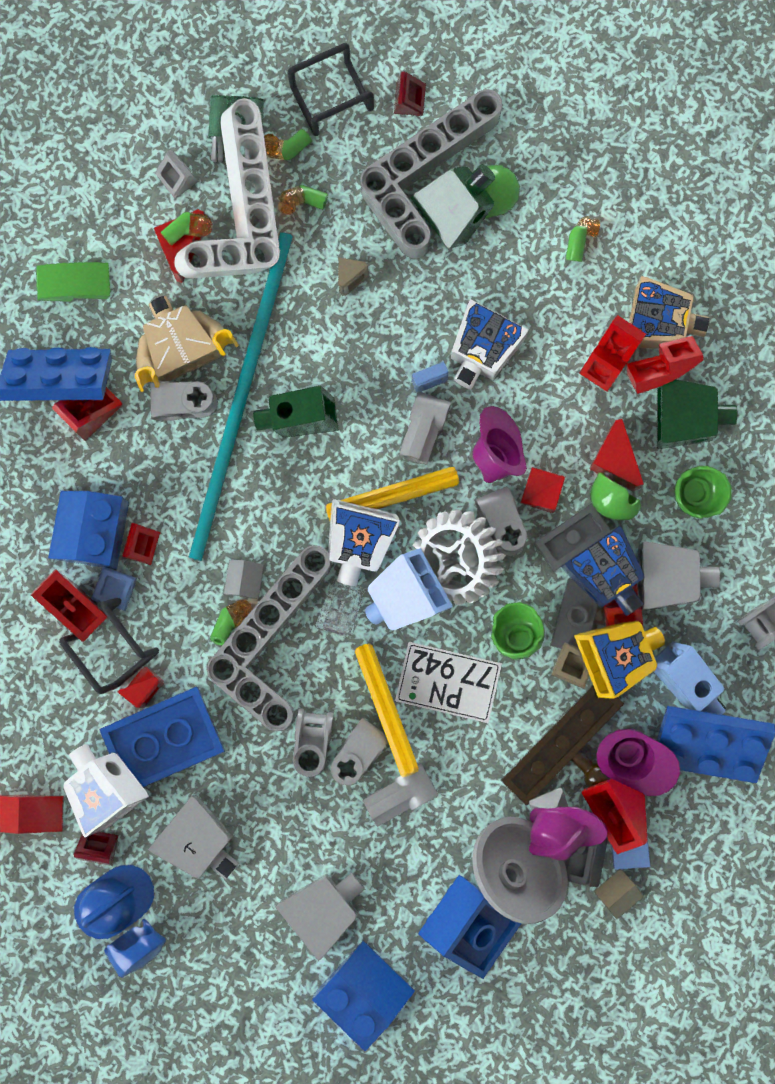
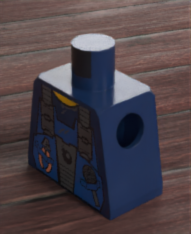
M620 526L561 566L574 582L600 607L615 599L624 614L628 616L644 605L632 586L644 579L645 576Z

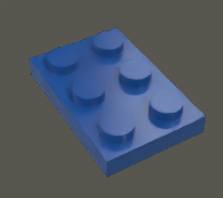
M95 347L85 349L51 348L49 350H30L19 348L8 350L0 374V401L103 400L112 363L111 350Z
M197 686L99 729L109 754H117L142 787H146L225 752L200 689Z
M667 706L656 741L664 744L674 752L679 761L680 771L757 783L775 736V724Z

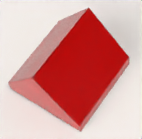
M131 523L122 558L151 565L160 532Z

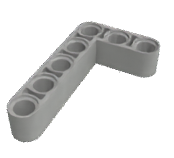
M483 89L362 172L360 181L363 199L402 253L407 257L417 259L423 257L428 252L430 247V229L403 190L498 125L502 110V99L497 92L490 89ZM482 106H488L494 112L485 115L479 112L478 109ZM454 125H462L467 131L457 134L450 128ZM433 143L440 149L434 153H429L423 149V146ZM400 162H407L412 168L406 172H401L395 166ZM372 181H380L385 185L378 191H373L367 187ZM392 207H398L404 211V214L398 218H393L386 212ZM411 234H418L423 237L424 241L421 244L412 245L407 242L406 238Z
M309 546L299 554L214 654L207 666V673L212 682L272 731L288 729L294 722V709L289 702L254 674L249 667L329 574L332 562L329 560V553L321 546ZM313 554L322 555L325 558L324 567L316 572L308 570L306 567L308 557ZM296 580L302 584L301 594L293 599L284 595L286 583ZM268 607H275L280 613L279 620L274 625L263 624L261 620L263 610ZM247 633L254 634L257 640L255 649L248 653L242 652L238 645L240 638ZM223 660H229L234 667L232 676L226 680H221L216 674V667ZM253 682L260 687L261 693L258 700L249 703L243 698L242 692L245 685ZM276 705H282L288 713L286 722L279 726L274 725L269 719V712Z

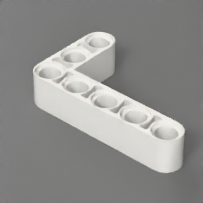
M243 98L237 100L221 116L222 137L237 238L196 241L181 249L175 257V267L179 274L185 278L256 274L272 267L279 259L280 250L261 113L256 103L250 99ZM235 112H239L244 116L246 125H242L237 121ZM240 146L247 148L251 155L250 159L243 157L240 152ZM245 180L252 182L255 187V194L250 193L246 189ZM250 214L255 215L259 219L260 228H256L251 224ZM255 248L260 249L264 253V263L258 261L255 257ZM222 250H226L231 254L233 259L232 265L224 262ZM189 252L199 257V268L194 267L189 262Z

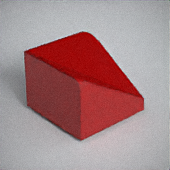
M532 467L520 504L554 513L565 477Z
M144 666L126 688L120 689L117 692L136 708H145L163 686L164 680Z

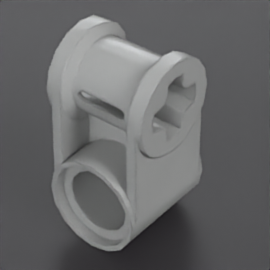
M162 381L159 382L160 387L158 388L155 387L154 383L150 384L152 420L172 421L182 418H205L212 415L217 409V396L203 382L178 383ZM199 393H202L207 398V400L201 401V407H198L193 402V400L199 399Z
M506 486L474 499L480 517L486 519L485 527L496 528L495 533L491 536L493 541L497 539L502 541L507 531H509L511 536L518 535L514 546L509 541L502 542L499 547H496L497 551L508 557L520 553L526 543L527 532L509 488Z
M775 596L765 603L758 605L737 621L740 626L744 625L756 640L755 646L758 650L775 640Z
M304 708L298 709L293 765L300 775L315 777L324 770L328 745L331 741L334 712H328L327 715L305 712ZM307 724L322 725V728L310 727V726H306V725H307ZM307 751L316 752L319 756V765L313 771H305L300 765L301 756Z
M364 718L359 721L344 742L345 745L333 760L331 774L335 781L342 785L356 783L388 744L385 733ZM349 760H352L355 763L353 770L357 772L353 778L347 776L344 780L338 776L341 771L337 767L340 761L347 763Z

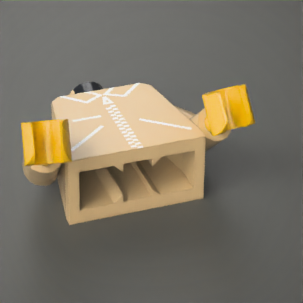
M162 296L149 303L155 319L143 325L145 334L140 337L138 342L135 379L141 392H144L143 387L148 382H154L155 387L158 388L160 387L159 380L160 382L172 381L221 356H225L226 353L223 349L226 345L234 344L236 348L239 345L231 331L224 329L215 319L200 310L191 312L187 305L173 310L168 297Z

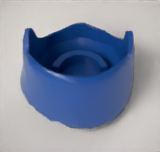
M142 919V928L138 926L131 928L104 949L108 960L121 978L136 972L151 962L166 943V938L156 932L146 919Z

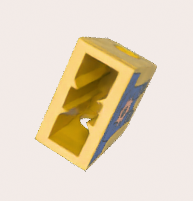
M639 621L619 623L574 635L598 698H617L655 671L657 662L652 651L665 645V639L660 629L653 627L644 631Z

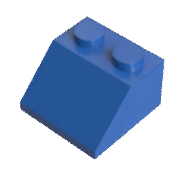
M61 491L48 559L117 570L129 502L122 496L91 491Z
M458 875L433 913L427 918L418 935L443 957L484 979L522 923L512 921L501 915L489 904L477 885Z
M363 940L316 990L312 1001L359 1047L366 1051L392 1023L415 990Z

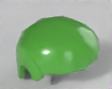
M502 165L487 166L494 173L495 180L485 189L494 201V206L485 219L506 215L519 200V182L515 174L509 168H504Z
M697 466L686 470L677 479L674 486L675 501L682 512L694 518L703 519L720 515L731 501L732 486L726 475L719 470L709 466Z
M598 473L590 491V500L597 512L613 520H629L637 516L641 509L640 500L629 494L617 482L607 478L605 473Z
M522 602L509 603L494 614L491 637L493 644L503 656L513 660L531 657L541 648L545 634L544 624L533 607Z

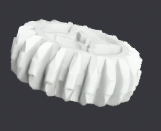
M453 510L450 514L447 512L439 513L437 519L432 518L426 522L427 528L420 529L417 532L422 540L415 541L412 545L416 549L421 548L450 602L453 600L455 605H462L466 601L473 603L478 601L479 596H487L490 592L489 587L492 588L499 583L495 575L501 574L504 568L497 564V561L503 560L506 555L497 553L496 547H499L503 541L500 539L493 541L491 537L495 533L496 528L484 529L486 519L480 517L475 520L474 512L471 511L462 514L461 510ZM449 530H456L464 534L463 538L458 539L456 542L443 537ZM460 573L473 578L469 584H460L452 579Z

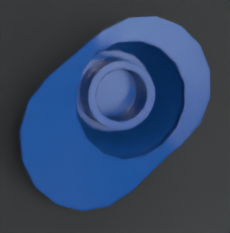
M120 865L92 882L78 895L74 905V917L79 928L86 935L95 939H109L136 922L150 909L154 899V885L150 876L139 867Z

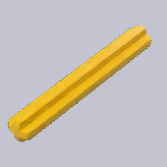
M449 467L340 501L380 509L457 486L459 484V476L455 467ZM332 503L326 505V512L329 521L331 518Z
M364 644L355 649L356 657L400 775L402 777L413 775L418 772V764L373 645Z

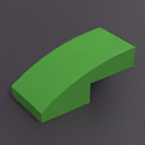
M74 262L36 266L37 301L71 302L73 298L108 299L110 297L109 263Z

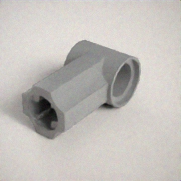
M418 391L409 417L411 422L404 437L399 456L418 464H428L438 432L442 431L451 402Z
M422 764L418 765L419 769L415 774L407 777L399 775L394 779L395 782L377 790L362 800L377 827L408 809L414 810L439 795Z

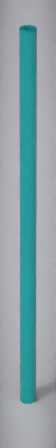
M280 232L278 238L279 259L269 270L188 558L202 561L293 239L291 234Z

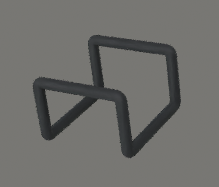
M342 43L288 69L290 88L314 136L319 135V121L358 103L364 102L368 111H373L374 95L372 92L365 91L351 62L350 46L347 43ZM343 51L344 63L360 95L312 118L297 88L294 73Z
M120 598L103 601L101 609L141 660L115 682L102 687L99 685L68 644V642L78 640L74 634L59 639L61 647L98 694H104L121 686L159 653V648L157 647L142 651L113 613V610L121 604Z

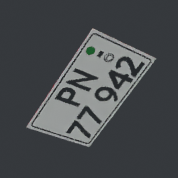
M409 642L395 701L489 723L502 663Z

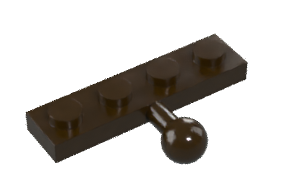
M592 685L500 781L527 806L529 801L534 799L570 760L584 773V781L587 787L609 780L610 778L602 773L598 764L593 763L581 749L617 713L624 703L618 697L598 698L594 685Z

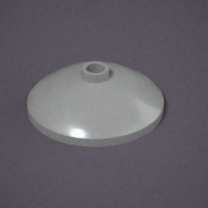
M504 817L486 826L476 839L472 860L477 884L489 904L506 918L523 924L542 922L553 916L565 900L568 886L564 861L554 860L549 857L532 855L529 851V846L531 843L530 831L533 823L523 818Z

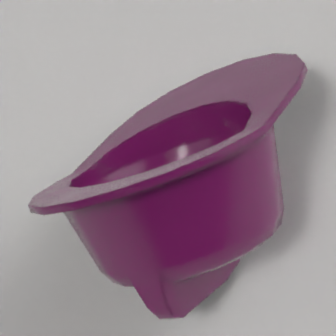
M489 406L484 408L480 414L479 422L481 436L472 451L473 459L481 470L484 481L486 483H493L510 475H524L527 466L521 434L516 423L507 412L499 407Z
M622 729L612 732L601 741L596 753L597 764L603 774L610 779L643 793L645 796H660L669 792L677 784L680 775L679 761L674 752L664 744L638 730Z
M577 807L534 808L530 812V820L533 825L530 831L531 843L529 851L532 855L565 861L580 847L601 844L607 837L605 824L596 815Z

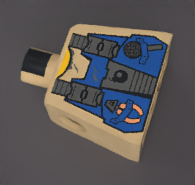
M641 276L636 285L629 323L646 333L637 348L659 349V344L684 338L686 334L705 337L709 325V317L691 313L693 295Z

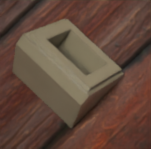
M338 257L339 292L342 296H346L368 278V265L363 261Z
M565 642L555 660L551 675L584 689L590 675L580 649Z
M621 869L617 870L593 891L616 919L620 918L644 897L633 881Z

